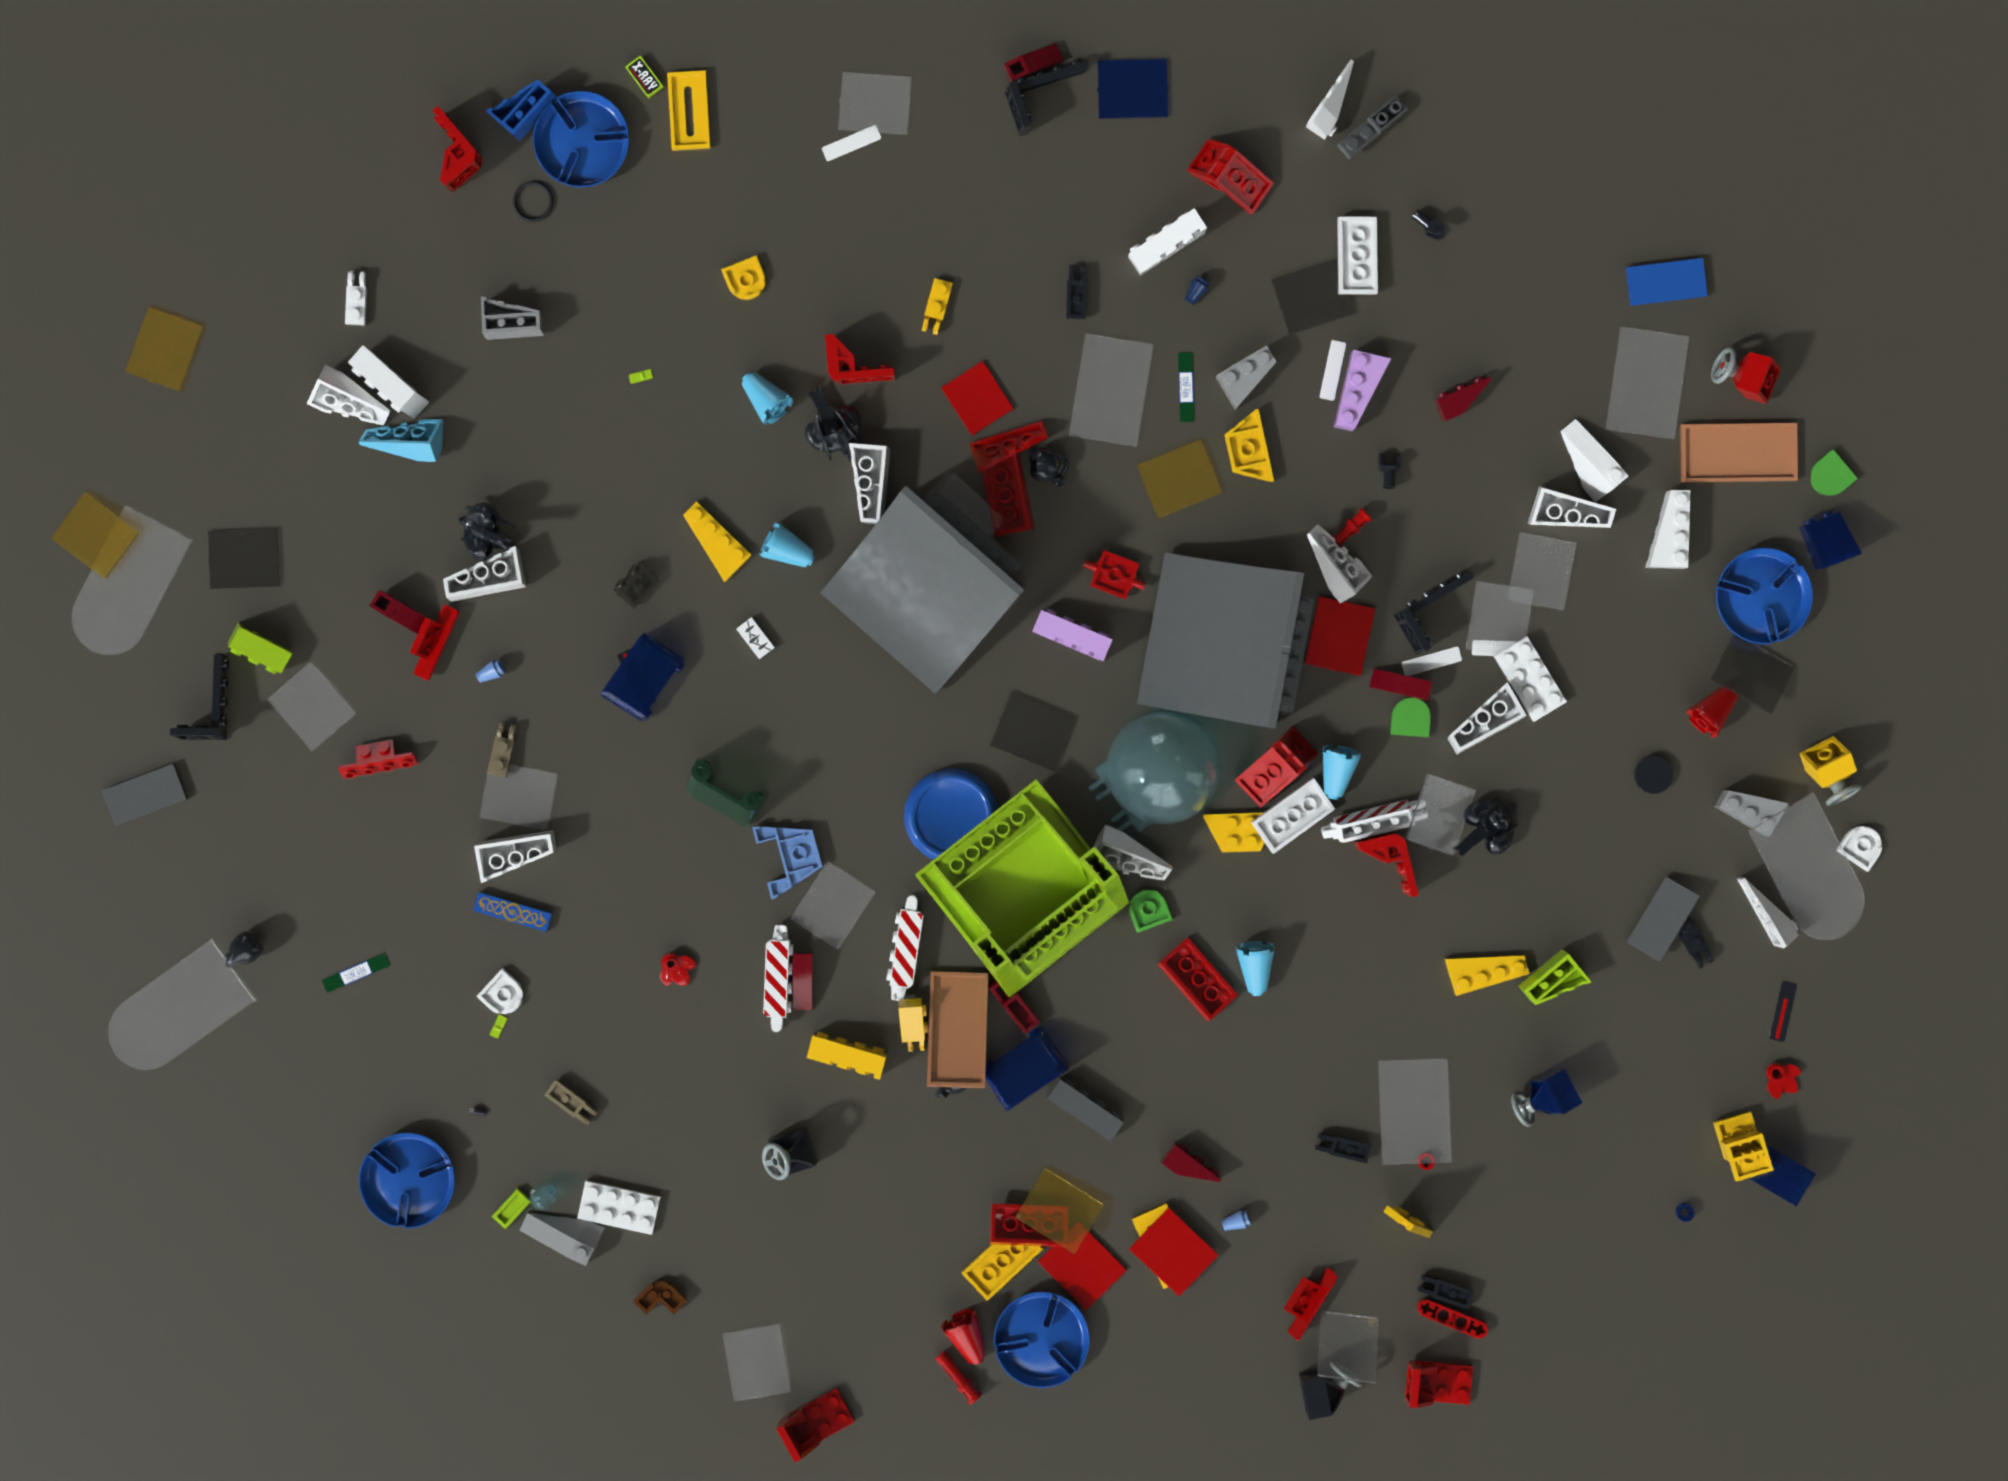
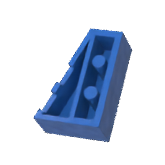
M539 80L519 90L518 94L513 97L504 99L501 104L493 109L489 108L486 110L493 119L519 142L536 124L542 110L550 102L553 104L557 100L553 92Z

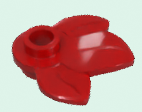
M665 954L661 959L662 970L660 979L665 986L670 985L673 981L678 985L687 986L690 980L688 971L697 965L687 955ZM672 960L674 961V964L672 966H668L667 962Z
M1773 1063L1769 1065L1766 1070V1076L1769 1079L1767 1089L1770 1095L1775 1099H1779L1782 1091L1797 1093L1798 1087L1795 1077L1801 1073L1800 1069L1792 1064L1782 1066L1781 1064ZM1775 1069L1778 1070L1777 1076H1773V1070Z

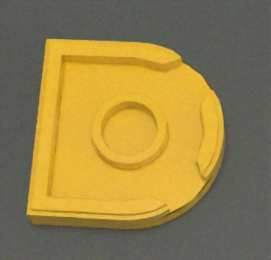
M757 255L721 269L729 290L739 299H754L765 288L766 278Z

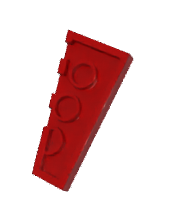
M1039 421L969 443L978 473L1047 439L1048 436L1043 421Z

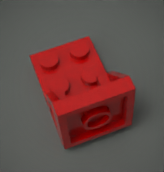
M437 106L432 110L436 115L434 119L444 131L448 129L446 134L454 142L445 150L440 181L447 189L454 192L481 169L482 156L445 112Z
M1211 139L1206 141L1187 169L1194 177L1214 189L1224 192L1251 215H1253L1274 184L1236 149L1228 144Z
M825 334L828 374L836 383L851 384L896 380L895 370L890 368V365L878 366L879 369L873 370L871 367H860L859 371H857L854 355L833 334ZM845 366H849V369L843 370Z
M1291 726L1260 758L1243 771L1235 781L1261 808L1298 777L1319 753Z
M1389 832L1354 841L1357 850L1382 862L1391 863L1398 861L1396 869L1398 874L1402 875L1403 881L1400 882L1402 892L1409 897L1419 896L1404 838L1396 833ZM1391 848H1393V854H1390Z
M1422 1360L1408 1361L1405 1400L1410 1408H1421L1434 1405V1402L1470 1405L1473 1366Z
M836 1387L785 1415L779 1420L776 1430L793 1461L796 1463L818 1447L823 1439L853 1424L855 1419Z

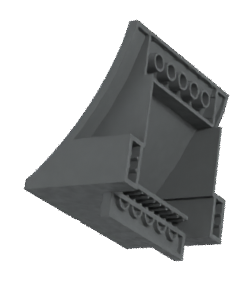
M905 486L869 534L820 593L936 694L995 624L1000 622L1024 595V589L1012 579L1015 573L1022 567V564L938 490L935 489L923 501Z
M1164 553L1137 704L1276 729L1279 711L1293 713L1314 603V599L1300 596L1304 573Z

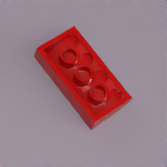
M1015 454L982 471L994 536H1003L1035 529L1020 454Z
M1188 937L1157 963L1206 1021L1212 1020L1238 996Z
M992 1204L990 1244L1066 1247L1068 1245V1206Z

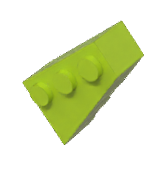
M239 622L228 640V647L231 648L230 652L238 656L243 654L249 657L248 661L255 665H259V663L265 665V669L273 674H276V672L282 673L292 655V652L287 648L262 637L256 631L243 627V624Z
M1561 949L1518 987L1532 1003L1537 1005L1555 998L1561 993L1572 991L1578 986L1589 984L1591 981L1572 957Z

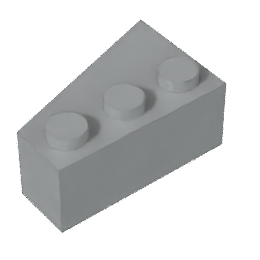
M481 296L482 333L486 340L544 336L543 316L539 310L519 305L515 306Z
M1267 345L1216 376L1217 381L1235 410L1277 362Z
M1723 790L1714 807L1761 835L1770 836L1789 803Z

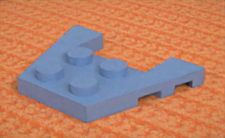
M752 827L757 844L773 839L777 840L786 878L767 883L771 899H775L823 867L813 830Z

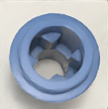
M492 660L476 672V677L482 683L502 677L506 673V669L501 660Z
M1240 1210L1223 1219L1222 1225L1225 1231L1244 1229L1251 1225V1219L1247 1210Z

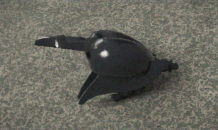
M817 386L815 392L811 391L808 394L816 406L822 422H819L818 414H815V422H811L805 428V439L814 449L827 453L830 461L832 460L831 453L841 451L845 460L847 459L848 462H851L852 456L850 451H848L849 443L856 441L858 444H862L858 439L861 426L859 413L850 405H844L839 409L833 406L829 407L819 390V386Z
M482 502L475 504L473 507L466 506V509L469 511L467 517H461L458 521L465 527L464 538H461V541H464L467 553L475 560H485L491 556L494 547H503L509 550V544H512L513 540L511 541V538L498 533L497 531H499L500 527L496 526L495 523L499 521L513 528H516V526L500 518L492 504Z
M1496 797L1493 801L1479 800L1468 805L1463 817L1468 825L1477 827V829L1465 837L1459 845L1453 847V850H1459L1458 854L1462 857L1474 845L1485 839V848L1489 853L1493 855L1504 853L1513 841L1514 829L1519 826L1518 824L1513 825L1511 813L1516 810L1517 804H1511L1507 808H1503L1498 804L1499 798Z

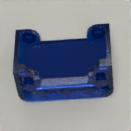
M644 632L611 677L600 696L638 721H647L653 712L650 710L652 704L672 675L676 672L679 674L685 667L683 663L685 658L650 634Z
M1036 1027L1028 1033L1030 1036L1024 1042L994 1061L989 1059L986 1061L985 1080L1005 1111L1010 1110L1069 1069V1064L1043 1027L1040 1029Z

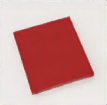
M983 361L941 387L971 436L976 435L977 432L1013 410L1012 405Z

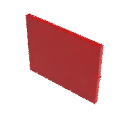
M1319 596L1304 664L1361 676L1376 608L1349 603V601L1339 603L1338 600Z
M1169 1207L1151 1226L1147 1227V1230L1129 1248L1177 1296H1180L1197 1277L1199 1278L1200 1274L1218 1256Z
M1079 1221L1068 1230V1245L1066 1247H1051L1038 1260L1039 1264L1085 1310L1104 1292H1107L1108 1288L1127 1271Z

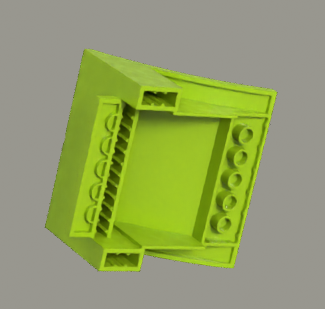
M1037 779L915 874L1009 998L1129 904L1118 873L1095 846L1090 849Z

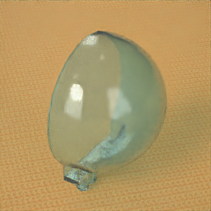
M1167 710L1144 713L1130 720L1118 732L1111 743L1107 760L1095 768L1101 779L1089 786V789L1095 790L1100 784L1105 783L1107 789L1097 794L1096 799L1100 800L1108 793H1112L1123 810L1113 816L1111 820L1113 822L1117 821L1124 814L1130 819L1119 826L1118 830L1120 831L1132 823L1140 832L1150 824L1170 825L1183 822L1197 815L1207 806L1217 790L1221 775V760L1218 747L1205 727L1186 714Z

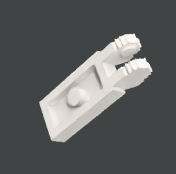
M349 271L347 278L348 286L346 288L345 324L366 326V272H360V286H354L355 274L353 271Z

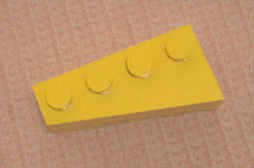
M823 1032L812 1035L807 1058L829 1065L835 1063L837 1067L845 1070L854 1068L857 1073L862 1075H870L872 1073L875 1079L880 1080L888 1054L884 1052L883 1048L873 1046V1049L866 1048V1044L861 1042L847 1043L845 1038L836 1037V1039L828 1037L829 1034Z

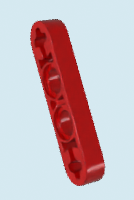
M1422 1298L1417 1303V1311L1423 1317L1478 1339L1484 1338L1488 1334V1327L1482 1320L1428 1298ZM1428 1303V1306L1435 1310L1434 1316H1431L1433 1314L1432 1311L1426 1310L1423 1312L1421 1305ZM1441 1310H1447L1449 1315L1447 1319L1441 1320L1438 1318V1313ZM1464 1317L1466 1319L1465 1326L1458 1327L1456 1325L1457 1318ZM1470 1321H1473L1471 1323L1473 1326L1479 1327L1481 1325L1483 1332L1479 1331L1476 1334V1330L1470 1327Z

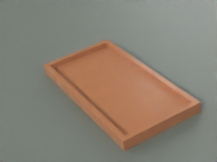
M1797 423L1680 425L1681 483L1798 481Z
M931 972L927 1087L985 1088L988 973Z

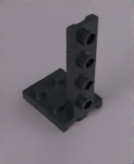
M1076 60L1070 63L1071 66L1065 68L1063 65L1053 68L1052 72L1045 73V71L1035 74L1034 78L1027 79V77L1008 84L1009 87L1006 88L1005 96L1019 136L1026 135L1031 127V123H1033L1030 112L1026 111V99L1023 93L1084 74L1089 66L1087 60L1083 62Z
M1462 571L1454 576L1455 580L1452 582L1444 581L1438 585V590L1435 592L1432 589L1422 594L1423 599L1419 601L1414 599L1405 604L1407 608L1393 615L1416 655L1424 653L1432 647L1430 646V638L1427 634H1423L1420 628L1421 623L1419 619L1412 614L1474 578L1472 571L1467 573Z
M216 653L214 655L211 727H208V725H196V728L189 727V725H177L176 728H170V736L179 740H226L227 733L224 732V727L227 726L225 708L228 705V698L225 696V689L228 688L226 670L229 669V659L223 653Z

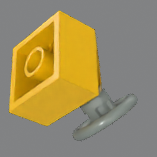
M1834 736L1799 753L1805 771L1822 788L1830 787L1834 795L1826 800V805L1832 806L1842 802L1861 789L1860 784L1847 787L1844 780L1854 774L1857 769L1851 752Z

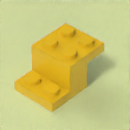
M1751 1111L1713 1122L1723 1158L1730 1163L1736 1182L1774 1171L1763 1133L1757 1131Z

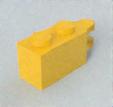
M922 998L899 1000L902 1043H908V1052H913V1042L919 1041L920 1051H925L924 1041L925 1033H928V1022H924L923 1016H927L926 1005H922Z

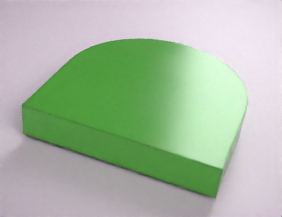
M1833 449L1817 461L1811 469V485L1822 495H1837L1858 479Z
M1405 698L1398 702L1393 708L1391 715L1390 735L1429 737L1431 715L1428 706L1417 698Z
M1143 889L1132 897L1129 904V912L1137 933L1173 920L1165 898L1158 891Z

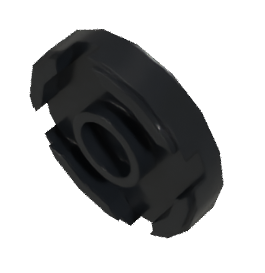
M1647 756L1641 759L1634 770V780L1637 786L1650 794L1665 791L1671 785L1673 779V770L1670 763L1659 756Z

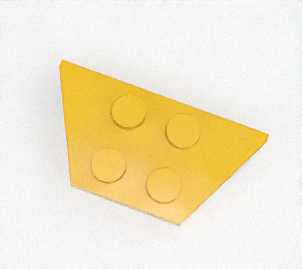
M1255 409L1224 435L1232 473L1274 482L1259 409Z
M1264 812L1203 814V818L1222 852L1261 851L1265 843L1251 823V821Z
M1387 1205L1383 1211L1397 1223L1405 1226L1410 1232L1430 1238L1433 1233L1432 1230L1424 1226V1222L1418 1218L1408 1216L1410 1213L1401 1207Z

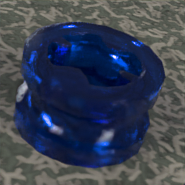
M1682 1203L1676 1207L1675 1214L1681 1221L1688 1222L1693 1219L1694 1210L1690 1205ZM1683 1208L1689 1210L1687 1217L1680 1215V1213H1683L1681 1211Z

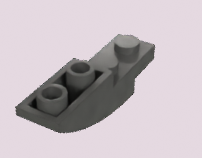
M1395 95L1341 140L1337 147L1350 160L1400 118L1408 108Z

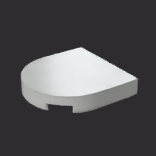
M1857 826L1846 833L1835 851L1866 872H1869L1882 852V842L1880 835L1873 828Z
M502 968L476 997L493 1012L508 1014L515 1011L521 1005L523 989L521 984Z

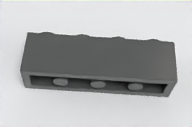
M1066 1077L1064 1080L1059 1078L1048 1094L1047 1099L1109 1141H1112L1124 1123L1121 1119L1122 1115L1115 1110L1111 1112L1106 1109L1107 1105L1099 1099L1096 1101L1091 1099V1094L1083 1088L1080 1090L1075 1088V1083Z

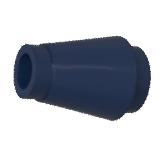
M1197 275L1191 282L1185 300L1194 305L1208 291L1210 283Z

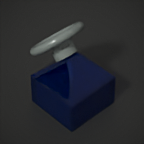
M1550 1069L1530 1080L1529 1098L1520 1090H1515L1511 1096V1103L1516 1117L1527 1127H1531L1534 1124V1112L1536 1111L1548 1115L1566 1114L1582 1104L1565 1069Z

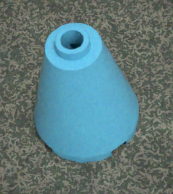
M749 372L743 377L742 386L764 425H767V422L773 424L786 414L784 409L787 406H792L793 398L758 373Z
M775 522L773 524L775 529L773 532L769 531L761 548L763 552L759 555L763 558L800 567L811 566L815 558L813 550L781 523Z
M1332 745L1323 746L1324 793L1327 795V798L1338 800L1339 797H1343L1361 758V753H1358L1357 750L1344 746H1338L1335 749H1332Z
M1249 941L1241 943V947L1236 946L1247 990L1253 996H1261L1267 991L1275 951L1274 944L1271 942H1267V945H1262V941Z

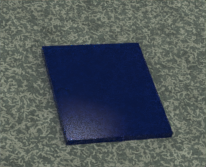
M1167 59L1098 61L1097 92L1099 119L1168 118L1167 91L1169 87L1167 86Z

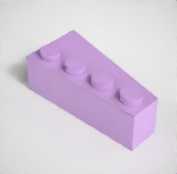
M1357 350L1351 352L1334 423L1335 428L1353 431L1356 428L1391 358Z
M1050 609L1041 610L1032 632L1097 660L1104 661L1113 640L1109 638L1110 635L1101 631L1099 633L1091 631L1092 627L1082 623L1081 626L1074 624V620L1064 616L1063 619L1057 617V612Z

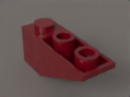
M1054 43L1004 63V70L1012 83L1024 77L1028 79L1063 62L1064 59L1057 44Z
M1482 376L1473 380L1474 384L1467 386L1465 383L1456 387V391L1449 394V391L1439 394V399L1434 402L1442 421L1445 422L1462 415L1491 381V377L1485 379Z
M383 590L377 592L369 605L379 613L416 634L419 633L421 624L427 618Z
M1174 1142L1161 1159V1163L1176 1175L1215 1182L1221 1181V1178L1218 1176L1220 1173L1212 1166L1207 1168L1203 1164L1205 1161L1197 1155L1194 1157L1188 1153L1189 1149L1182 1143L1177 1145Z

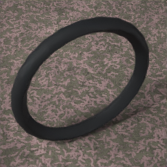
M534 181L527 182L516 190L513 196V207L517 215L523 220L538 222L546 218L551 212L553 196L544 184ZM539 186L548 194L549 207L542 216L529 218L519 211L517 197L525 187Z

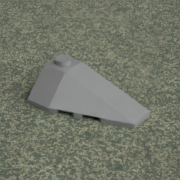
M527 1213L520 1231L569 1259L586 1266L605 1227L582 1219Z

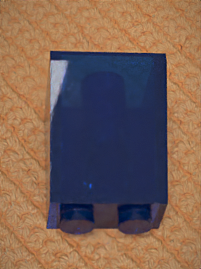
M1826 512L1821 515V519L1815 520V518H1811L1803 522L1804 526L1799 527L1815 570L1828 568L1862 554L1840 512Z
M1766 1145L1774 1171L1750 1177L1749 1179L1797 1207L1816 1173Z

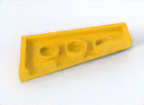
M697 501L683 515L724 582L752 556Z
M1524 955L1444 959L1456 996L1530 974Z

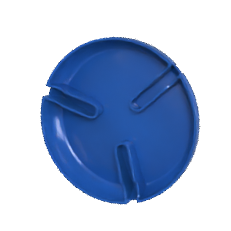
M575 91L557 97V101L553 104L550 102L542 110L534 127L533 146L538 162L549 176L567 186L587 188L604 183L618 172L628 153L629 132L623 115L611 101L596 93Z
M1757 548L1740 554L1725 567L1716 587V606L1721 620L1733 634L1751 643L1772 644L1773 642H1780L1791 637L1803 626L1811 611L1813 590L1807 572L1802 565L1799 566L1796 563L1797 560L1794 557L1777 549Z
M945 768L926 775L910 791L904 808L905 829L913 845L923 855L934 860L998 810L999 807L993 791L979 776L963 769Z
M398 1133L382 1139L371 1148V1152L365 1156L360 1168L359 1188L366 1207L377 1219L393 1227L404 1226V1229L424 1226L443 1213L454 1193L455 1172L450 1157L436 1141L417 1133Z
M1032 1292L1015 1299L1001 1313L994 1331V1347H996V1356L1002 1368L1013 1379L1030 1387L1048 1388L1066 1382L1074 1372L1077 1373L1080 1370L1089 1350V1329L1084 1316L1071 1301L1051 1292Z

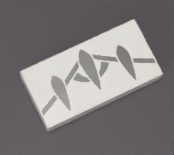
M752 617L736 629L759 659L775 648Z

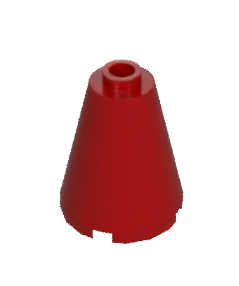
M1723 685L1689 708L1686 713L1691 716L1689 721L1703 734L1708 732L1711 733L1710 737H1717L1739 698L1738 690L1732 685Z
M971 1309L956 1312L951 1315L953 1319L943 1321L941 1329L968 1363L980 1364L984 1361L986 1353L978 1315L975 1310L972 1312Z

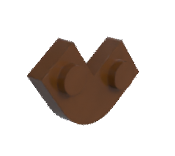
M655 1281L649 1284L633 1302L646 1315L659 1302L674 1315L688 1299L671 1283Z

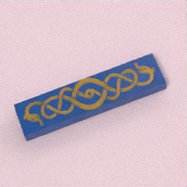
M478 892L473 911L544 932L548 931L553 914L482 892Z

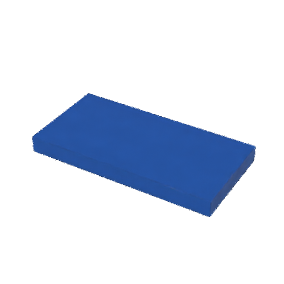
M1703 258L1625 268L1630 306L1708 296Z

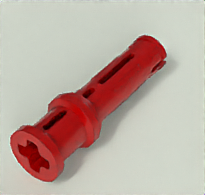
M1362 508L1358 509L1359 512L1352 519H1348L1346 525L1333 536L1335 543L1339 547L1354 533H1359L1360 529L1367 522L1372 521Z
M945 1351L935 1358L958 1386V1392H962L967 1398L969 1405L982 1396V1392L977 1391L972 1385V1380L966 1378Z

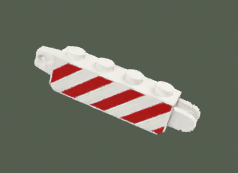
M1403 800L1333 817L1330 825L1321 827L1322 836L1324 839L1333 837V839H1339L1340 842L1345 843L1411 827L1415 824L1414 821L1427 817V812L1424 810L1412 812V810L1424 807L1425 801L1415 800L1408 802V800Z
M916 895L908 896L905 909L901 908V912L896 914L895 923L899 925L898 931L893 933L892 940L896 945L895 950H891L889 960L893 962L892 969H888L887 980L890 981L889 985L891 986V1000L895 1001L904 999L906 989L914 983L924 917L921 911H917L918 899Z
M775 925L773 938L766 943L763 1013L767 1017H771V1029L774 1032L781 1031L784 1018L788 1016V1013H791L792 1002H788V995L792 994V982H789V975H793V963H790V956H793L794 944H791V940L788 939L787 925Z

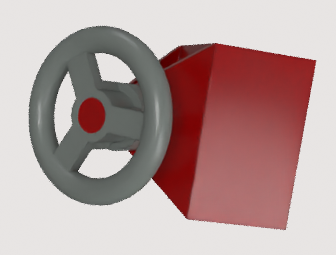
M1728 347L1714 361L1711 379L1714 383L1719 384L1728 377H1732L1736 388L1746 399L1768 404L1781 367L1773 358L1753 352L1748 353L1736 363V351ZM1728 353L1731 355L1730 360L1727 359Z

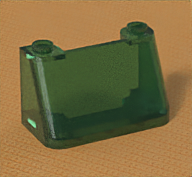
M697 758L686 785L687 793L739 825L748 826L752 824L768 796L762 792L756 793L751 791L745 793L740 801L710 784L714 777L709 767L710 762L704 758Z

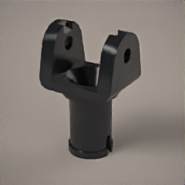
M1419 209L1416 211L1417 214H1413L1411 219L1424 228L1426 236L1434 240H1441L1444 237V225L1437 217L1431 219Z
M1379 453L1378 470L1384 472V489H1395V472L1401 466L1400 454H1396L1395 465L1384 464L1383 454Z

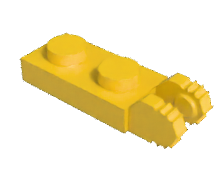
M934 278L924 314L922 331L926 332L929 326V319L933 318L936 319L933 334H938L941 321L944 319L953 283Z

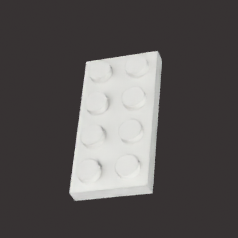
M1338 217V294L1376 295L1378 293L1377 217Z
M1528 636L1493 656L1533 722L1567 702Z
M1311 778L1251 821L1271 853L1274 854L1334 811L1335 808L1316 780Z
M586 1180L577 1219L652 1235L661 1196Z

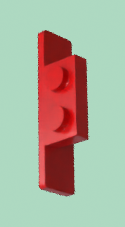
M443 605L437 621L428 618L424 619L410 650V653L420 657L413 672L414 675L427 681L430 680L460 611L448 605Z
M391 739L356 746V763L338 766V770L343 778L350 779L360 775H372L376 772L392 771L402 767L409 768L417 765L418 760L413 752L396 755L395 742Z
M1326 1268L1318 1283L1303 1276L1283 1308L1296 1316L1288 1333L1298 1341L1304 1335L1310 1322L1339 1277L1330 1268Z

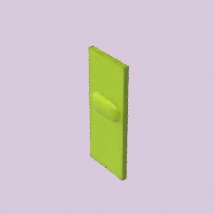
M651 369L629 374L631 384L653 378Z
M499 1014L489 1035L498 1039L508 1018Z

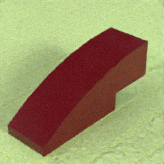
M1373 669L1369 687L1428 701L1432 682Z
M793 953V1010H813V953Z
M996 979L988 984L991 992L1024 1034L1040 1023L1018 992L1009 998Z

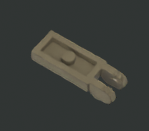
M500 722L497 736L494 739L487 774L507 778L515 744L516 725H511L509 737L506 739L502 738L505 723Z
M557 1079L544 1094V1096L572 1117L578 1118L586 1125H589L591 1121L588 1117L579 1113L581 1109L584 1108L595 1116L598 1113L595 1108L587 1104V1101Z

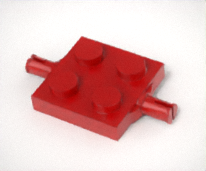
M1105 550L1097 563L1085 560L1086 564L1083 567L1093 570V579L1090 584L1093 588L1126 600L1129 590L1133 586L1142 590L1145 589L1146 583L1136 579L1139 563Z

